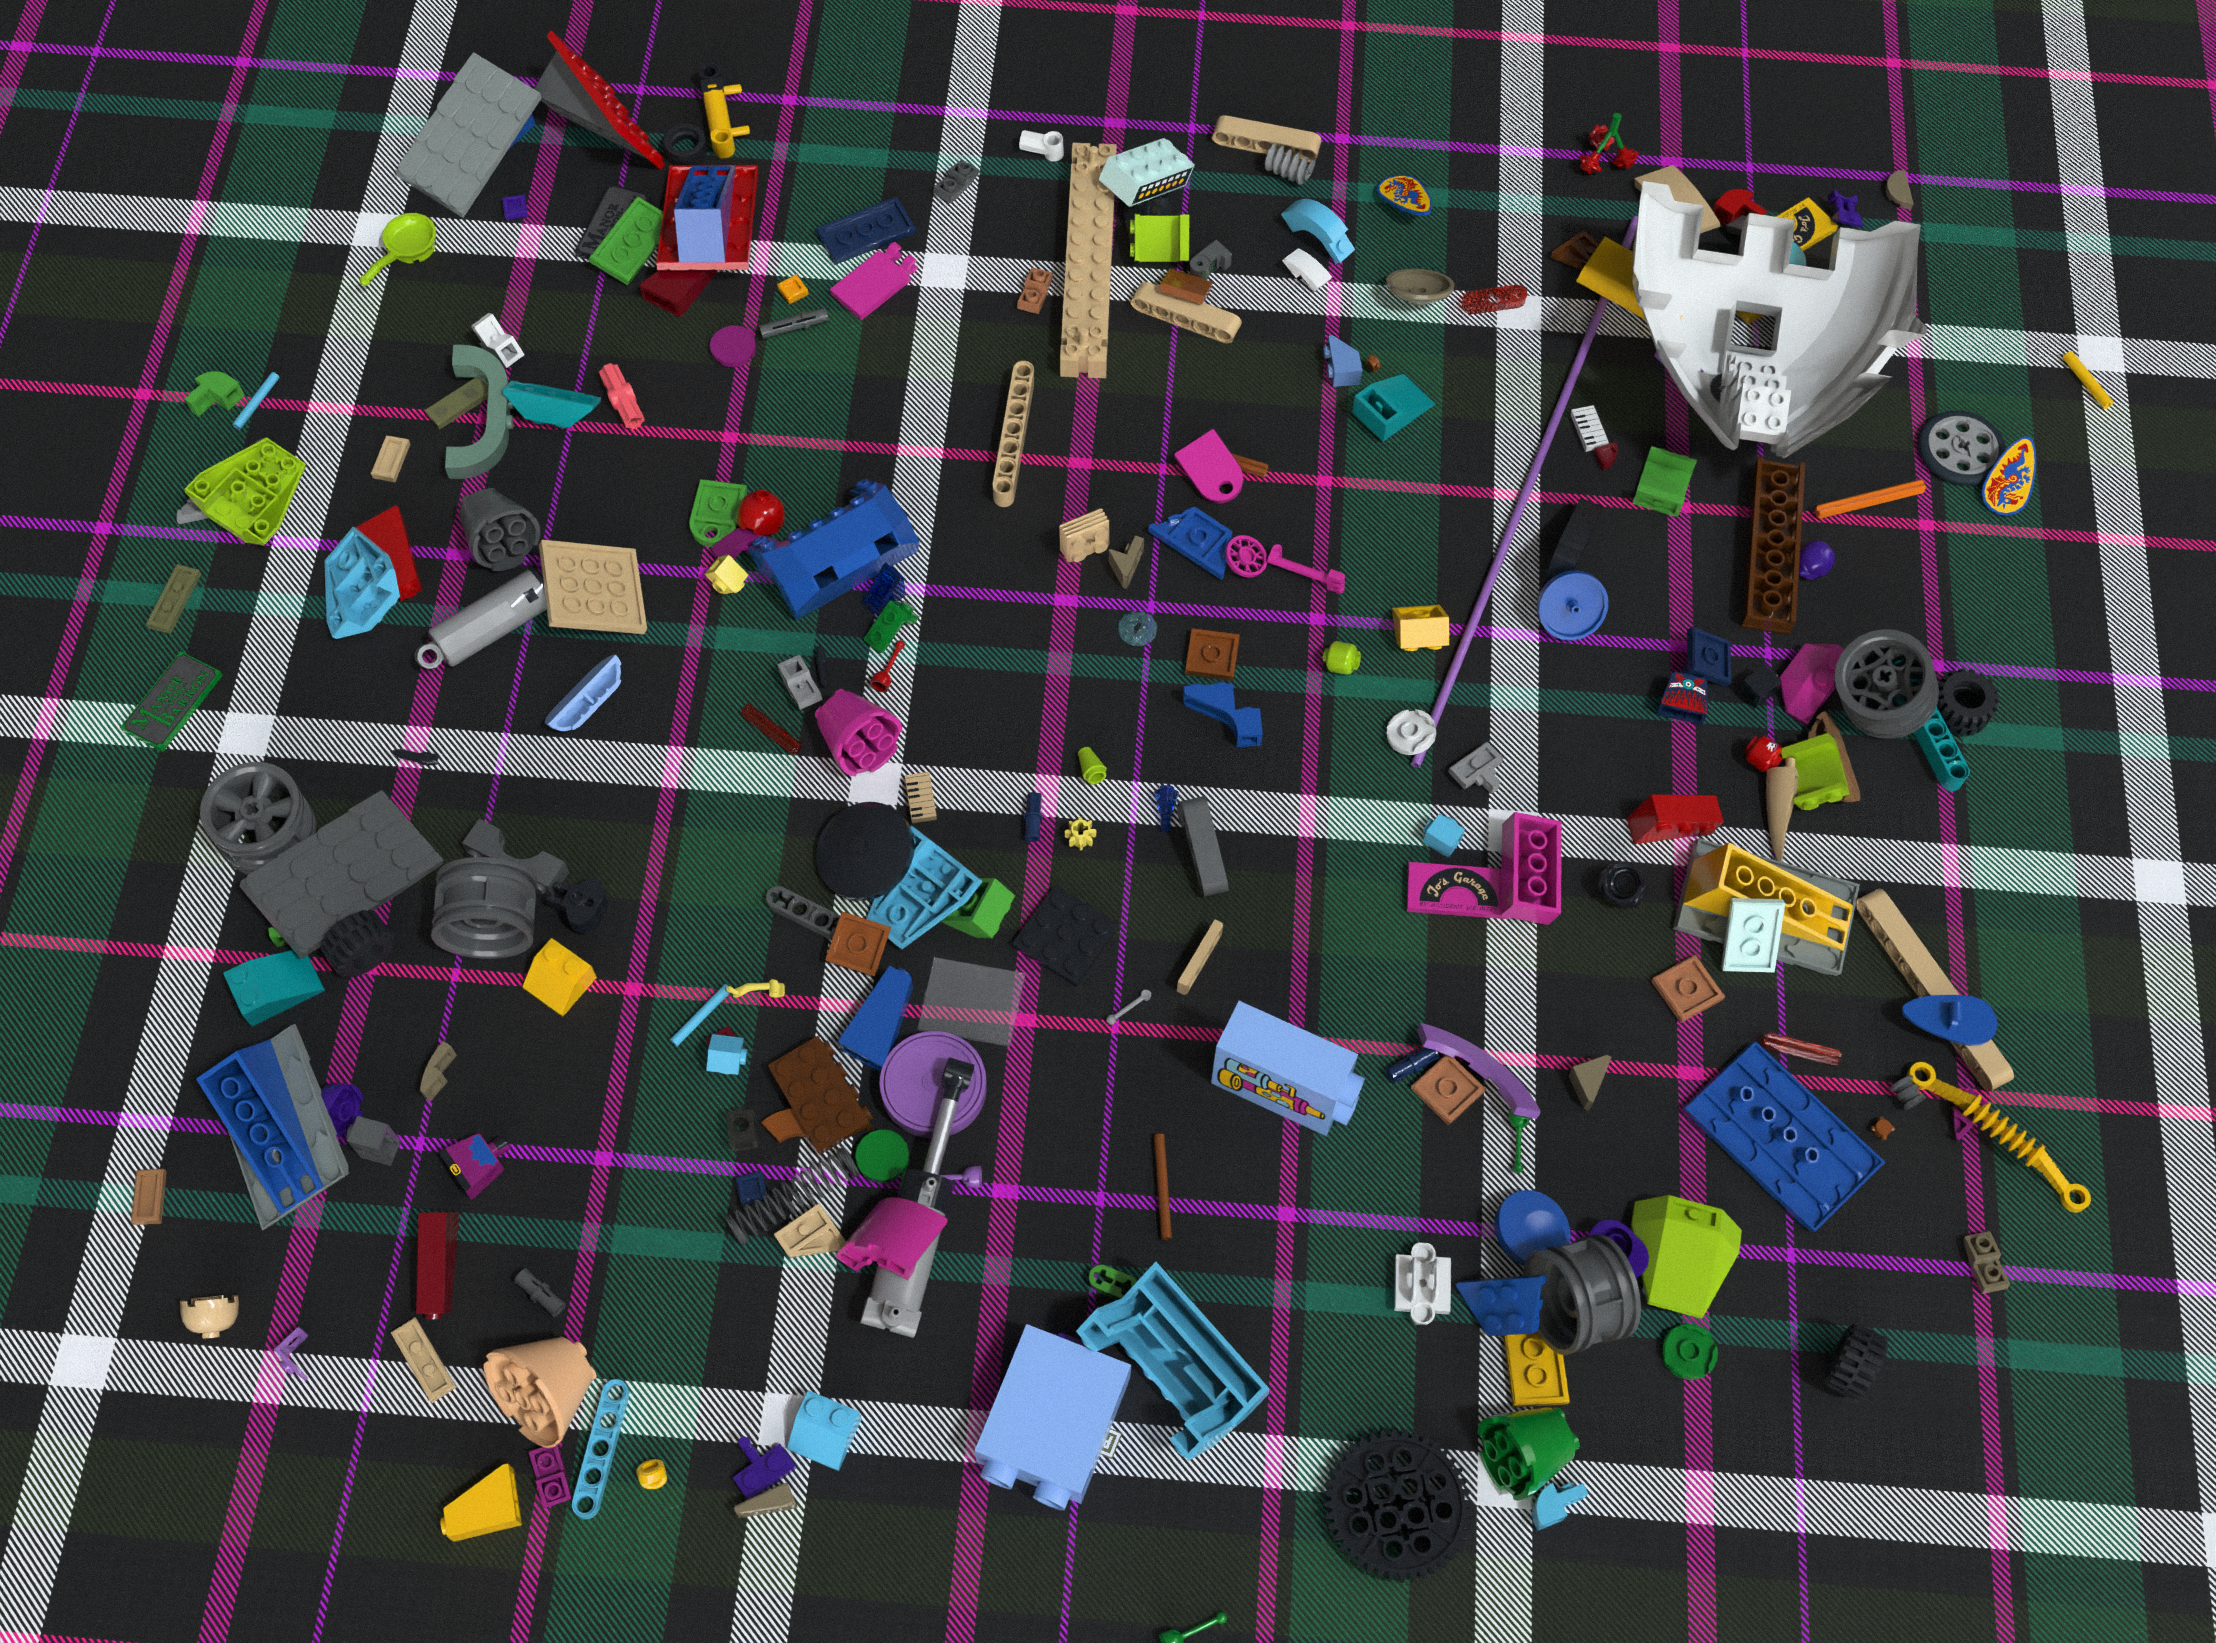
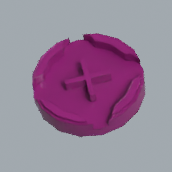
M732 325L723 327L713 335L710 342L713 358L725 367L735 368L745 365L751 357H754L757 348L754 335L742 326Z

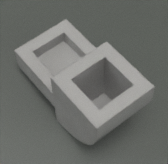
M800 655L777 664L783 682L800 710L823 700L819 689L811 678L809 669Z

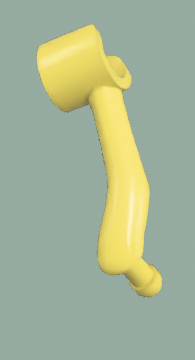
M773 979L768 983H747L735 989L731 986L726 988V991L732 993L734 998L756 990H769V996L773 998H780L785 994V984L778 983L777 980Z

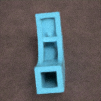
M1300 199L1281 213L1292 232L1306 230L1314 234L1322 242L1335 264L1341 263L1355 250L1345 234L1348 230L1347 227L1325 205L1311 199Z

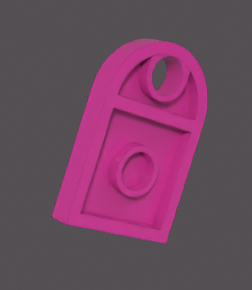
M1214 429L1174 454L1187 476L1206 500L1217 504L1227 503L1236 498L1243 487L1242 470ZM1223 484H1230L1233 487L1229 494H1223L1219 489Z

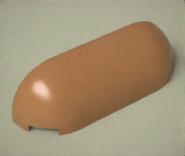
M1824 711L1816 717L1817 720L1808 737L1811 739L1829 733L1836 740L1850 795L1843 796V799L1840 801L1847 803L1860 801V790L1843 739L1831 716Z

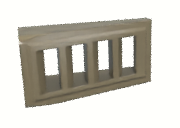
M783 1483L736 1505L734 1509L739 1518L791 1510L798 1506L789 1485Z

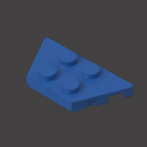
M1196 507L1187 509L1182 514L1172 515L1168 517L1167 521L1158 525L1155 523L1150 524L1148 527L1149 533L1220 580L1224 578L1227 563L1225 549L1232 539L1233 531Z
M1546 1274L1464 1280L1456 1283L1457 1289L1487 1336L1532 1334L1538 1331L1540 1322L1539 1312L1543 1304V1298L1540 1297L1542 1285L1547 1280Z

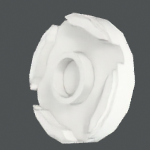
M1416 709L1410 712L1409 710H1404L1394 715L1387 726V738L1393 750L1405 755L1420 754L1429 749L1434 743L1437 734L1435 723L1431 716L1422 710Z

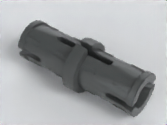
M527 1268L523 1269L515 1277L514 1282L531 1296L530 1300L534 1303L538 1302L551 1316H558L566 1307V1303L549 1290L550 1286L545 1282L539 1281Z

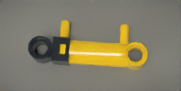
M706 62L699 67L698 73L712 148L718 158H729L735 152L733 137L750 134L748 125L731 128L725 95L741 93L742 89L740 84L723 86L719 66L713 62Z

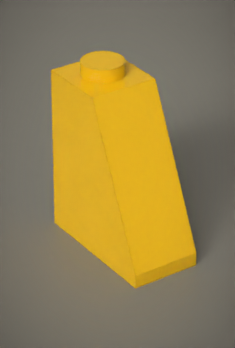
M509 1464L501 1465L444 1507V1517L440 1520L443 1535H447L450 1540L455 1542L521 1526L514 1469Z

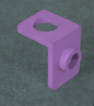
M297 1327L274 1351L283 1359L279 1364L290 1375L295 1372L306 1381L308 1377L288 1357L308 1337L306 1332ZM296 1337H298L291 1345H289V1343H290L293 1339H295Z

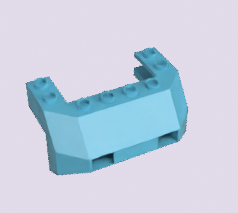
M1156 1261L1122 1299L1097 1308L1076 1331L1081 1337L1083 1344L1087 1348L1092 1349L1093 1352L1120 1342L1126 1354L1142 1367L1144 1375L1154 1381L1161 1389L1164 1398L1176 1406L1180 1411L1181 1417L1186 1421L1184 1425L1187 1428L1173 1435L1170 1440L1175 1445L1176 1451L1188 1461L1213 1448L1269 1395L1268 1386Z

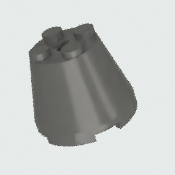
M494 488L479 490L462 498L460 520L470 552L479 565L491 568L493 571L512 569L526 560L524 557L531 551L533 546L538 545L540 526L536 518L529 510L500 494Z

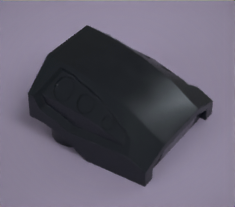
M1163 194L1162 197L1152 198L1136 205L1122 208V215H1124L1129 236V244L1134 243L1135 234H1130V220H1135V214H1140V216H1173L1166 194Z

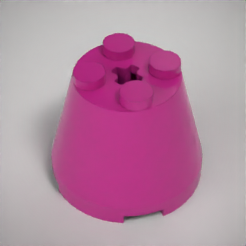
M844 689L837 690L815 712L818 727L837 765L850 776L856 777L857 773L868 770L872 773L878 770L890 760L898 748L896 742L899 733L903 732L899 719L890 711L853 692L845 691Z

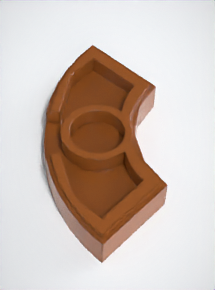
M793 1108L772 1114L761 1122L765 1129L779 1143L792 1137L809 1138Z

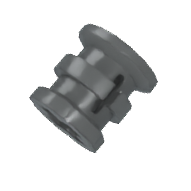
M1913 1075L1902 1078L1889 1088L1890 1091L1897 1092L1898 1095L1896 1097L1899 1101H1903L1905 1110L1914 1107L1926 1098L1924 1094L1919 1093V1086L1912 1083Z

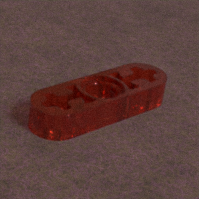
M1510 285L1469 291L1463 297L1462 309L1468 314H1480L1520 308L1526 302L1527 290L1521 285ZM1496 296L1500 299V302L1493 303L1488 298Z

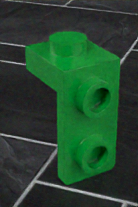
M890 600L865 636L864 641L879 653H884L904 623L914 625L917 622L919 616L913 612L915 608L906 601L896 602Z

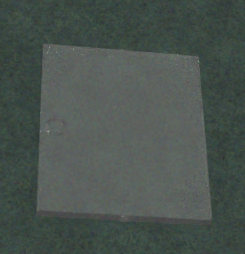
M934 958L927 991L924 993L925 999L918 1031L947 1032L963 1039L1010 1047L1017 1013L1020 1011L1019 1002L1025 973Z

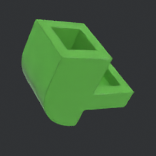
M212 371L195 378L198 387L190 392L185 401L191 412L200 417L215 402L229 411L245 395L239 383L232 377L222 372Z

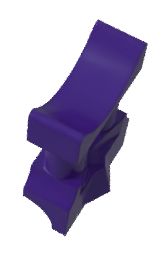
M1834 189L1827 196L1828 203L1834 204L1835 208L1831 218L1832 221L1861 228L1863 226L1861 216L1858 212H1855L1854 208L1858 203L1857 195L1847 198Z

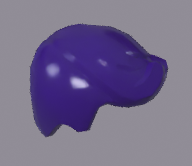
M1819 540L1806 543L1800 549L1799 576L1812 580L1818 576L1823 577L1828 574L1835 562V554L1832 548L1827 543Z

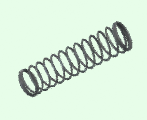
M842 1146L837 1149L839 1162L834 1156L828 1154L827 1159L831 1169L823 1160L818 1161L822 1175L813 1165H810L809 1170L813 1181L804 1171H800L803 1185L796 1177L791 1176L795 1193L786 1182H782V1189L786 1199L776 1187H773L772 1192L778 1206L767 1193H763V1198L769 1212L757 1198H754V1204L760 1218L748 1204L744 1206L750 1223L741 1211L736 1209L735 1214L741 1229L730 1214L726 1215L725 1218L740 1244L744 1246L746 1242H749V1238L739 1214L755 1236L758 1237L759 1235L748 1208L764 1230L768 1231L757 1202L776 1226L777 1221L767 1198L782 1218L786 1220V1215L780 1205L776 1192L791 1212L796 1214L785 1186L800 1206L805 1209L794 1180L804 1191L811 1203H814L803 1174L821 1198H823V1194L812 1169L818 1174L828 1190L832 1192L833 1190L826 1178L821 1163L841 1187L842 1184L834 1170L830 1157L838 1165L848 1181H851L842 1159L851 1174L857 1178L859 1171L846 1149Z

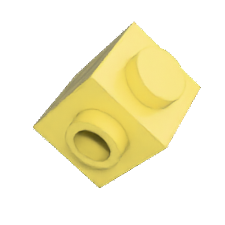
M730 555L718 557L704 574L712 582L713 588L722 594L739 592L745 585L743 581L748 577V574Z

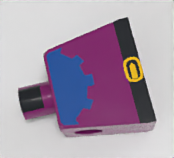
M479 1133L447 1147L439 1153L472 1200L503 1172L504 1168L497 1157L509 1150L510 1147L502 1135L487 1144Z

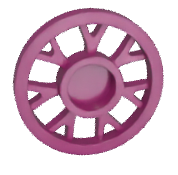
M1240 535L1234 537L1225 549L1228 565L1240 576L1247 578L1256 577L1267 566L1268 559L1264 547L1250 536ZM1241 541H1246V546L1242 547ZM1232 544L1239 550L1238 552L1231 548ZM1255 546L1259 550V552L1255 553L1252 547ZM1231 556H1235L1237 561L1233 562ZM1255 560H1262V565L1256 563ZM1239 564L1244 566V571L1238 568ZM1249 566H1252L1256 572H1251Z

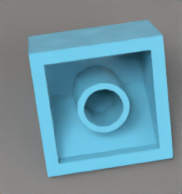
M808 1390L796 1415L787 1450L839 1471L862 1420L860 1412Z

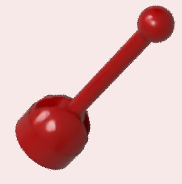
M898 640L895 643L896 649L885 670L877 672L870 681L872 688L879 692H887L891 685V677L888 673L899 651L905 647V643L902 640Z

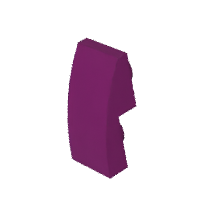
M740 527L718 541L711 550L717 557L730 555L734 559L743 550L749 554L748 547L753 545L752 542L755 539L764 535L753 534V529L746 527L745 531Z
M558 1444L553 1448L539 1447L530 1450L529 1455L536 1475V1484L543 1508L572 1499Z

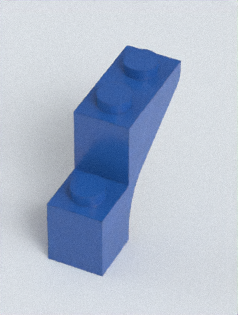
M1217 682L1213 685L1195 683L1184 686L1183 704L1190 709L1228 725L1234 733L1236 747L1261 746L1263 732L1260 708L1243 707L1235 709L1233 683Z

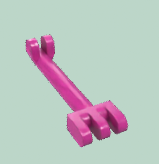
M1279 544L1273 546L1267 563L1327 584V590L1338 594L1344 592L1345 575L1331 569L1329 574L1287 560L1282 558V546Z

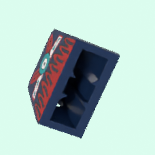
M1684 665L1681 673L1672 672L1656 715L1702 725L1708 713L1707 680L1688 673L1687 665Z

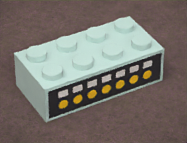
M1162 138L1108 157L1099 180L1130 207L1186 186L1195 164L1185 154L1177 150L1169 140Z

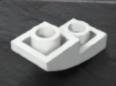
M1299 248L1282 260L1295 278L1301 275L1314 292L1332 278L1329 272L1316 259Z

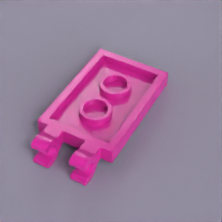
M893 242L885 253H882L880 250L830 288V294L862 321L911 282L910 274L918 269L914 264L917 260L913 256L908 255L903 260L901 266L895 264L894 262L899 260L902 254L899 252L901 246Z

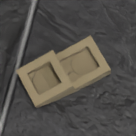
M444 1041L441 1042L432 1055L421 1081L420 1091L429 1102L433 1100L448 1082L442 1073L457 1056L453 1048Z

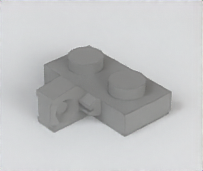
M1486 742L1450 767L1448 773L1464 789L1476 783L1478 786L1483 785L1492 794L1499 789L1501 783L1495 776L1496 771L1494 768L1502 764L1503 757Z

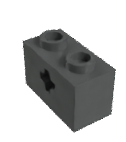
M357 1116L355 1123L350 1125L347 1132V1142L361 1158L389 1166L392 1165L401 1141L388 1124Z

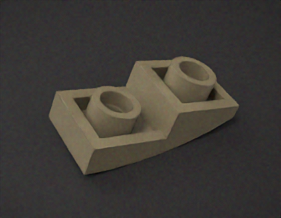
M1991 1232L1964 1236L1966 1253L1981 1293L1985 1294L2008 1289L2010 1282L1999 1261L2001 1253Z

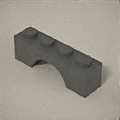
M478 819L462 842L467 852L466 855L469 858L491 857L504 859L525 866L537 877L536 893L541 895L546 893L554 896L556 893L553 888L555 882L562 883L569 874L565 862L544 851L528 859L513 858L504 852L506 840L501 830Z

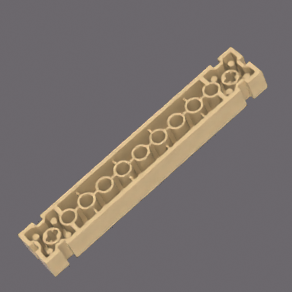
M1090 143L1072 144L1060 377H1079V373H1088V378H1106L1115 194L1099 180L1107 158L1116 155L1117 144H1099V148L1096 146L1090 147Z

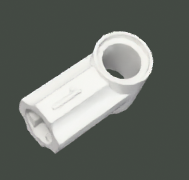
M1026 130L1022 131L1019 143L1021 150L1044 154L1045 158L1049 161H1059L1063 158V137L1059 132L1051 131L1046 134H1040Z

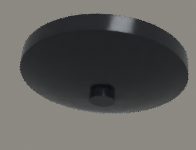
M861 802L851 805L840 811L830 820L819 838L816 850V863L819 874L830 889L846 899L867 901L881 897L894 889L907 874L914 856L913 833L905 818L886 804Z

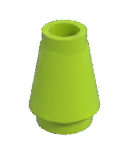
M1090 747L1080 749L1078 756L1084 780L1088 781L1089 784L1102 782L1106 778V767Z

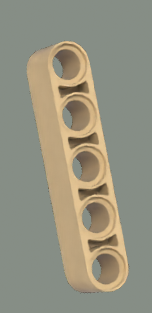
M1225 115L1217 119L1212 136L1213 141L1218 145L1262 154H1268L1271 146L1277 143V151L1281 146H1284V154L1291 149V157H1294L1296 153H1300L1299 161L1306 156L1308 157L1307 162L1317 159L1321 144V137L1313 132Z
M1149 282L1140 283L1131 300L1132 307L1141 313L1222 343H1231L1242 323L1241 319L1231 312L1204 302L1199 304L1159 291L1160 286Z

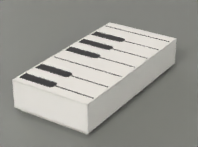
M1594 405L1571 410L1570 415L1585 452L1609 444Z

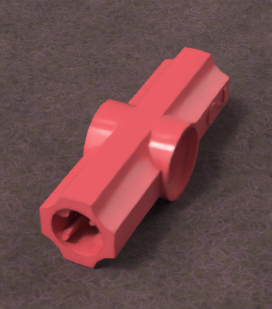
M609 363L604 365L599 374L607 389V394L614 410L618 411L626 428L635 429L640 427L645 420L636 403L637 400L630 383H626L617 364Z

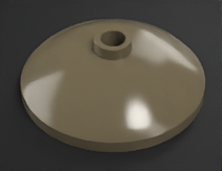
M1403 269L1390 273L1386 278V286L1391 293L1415 306H1423L1424 304H1432L1443 300L1454 291V282L1451 278L1431 270Z

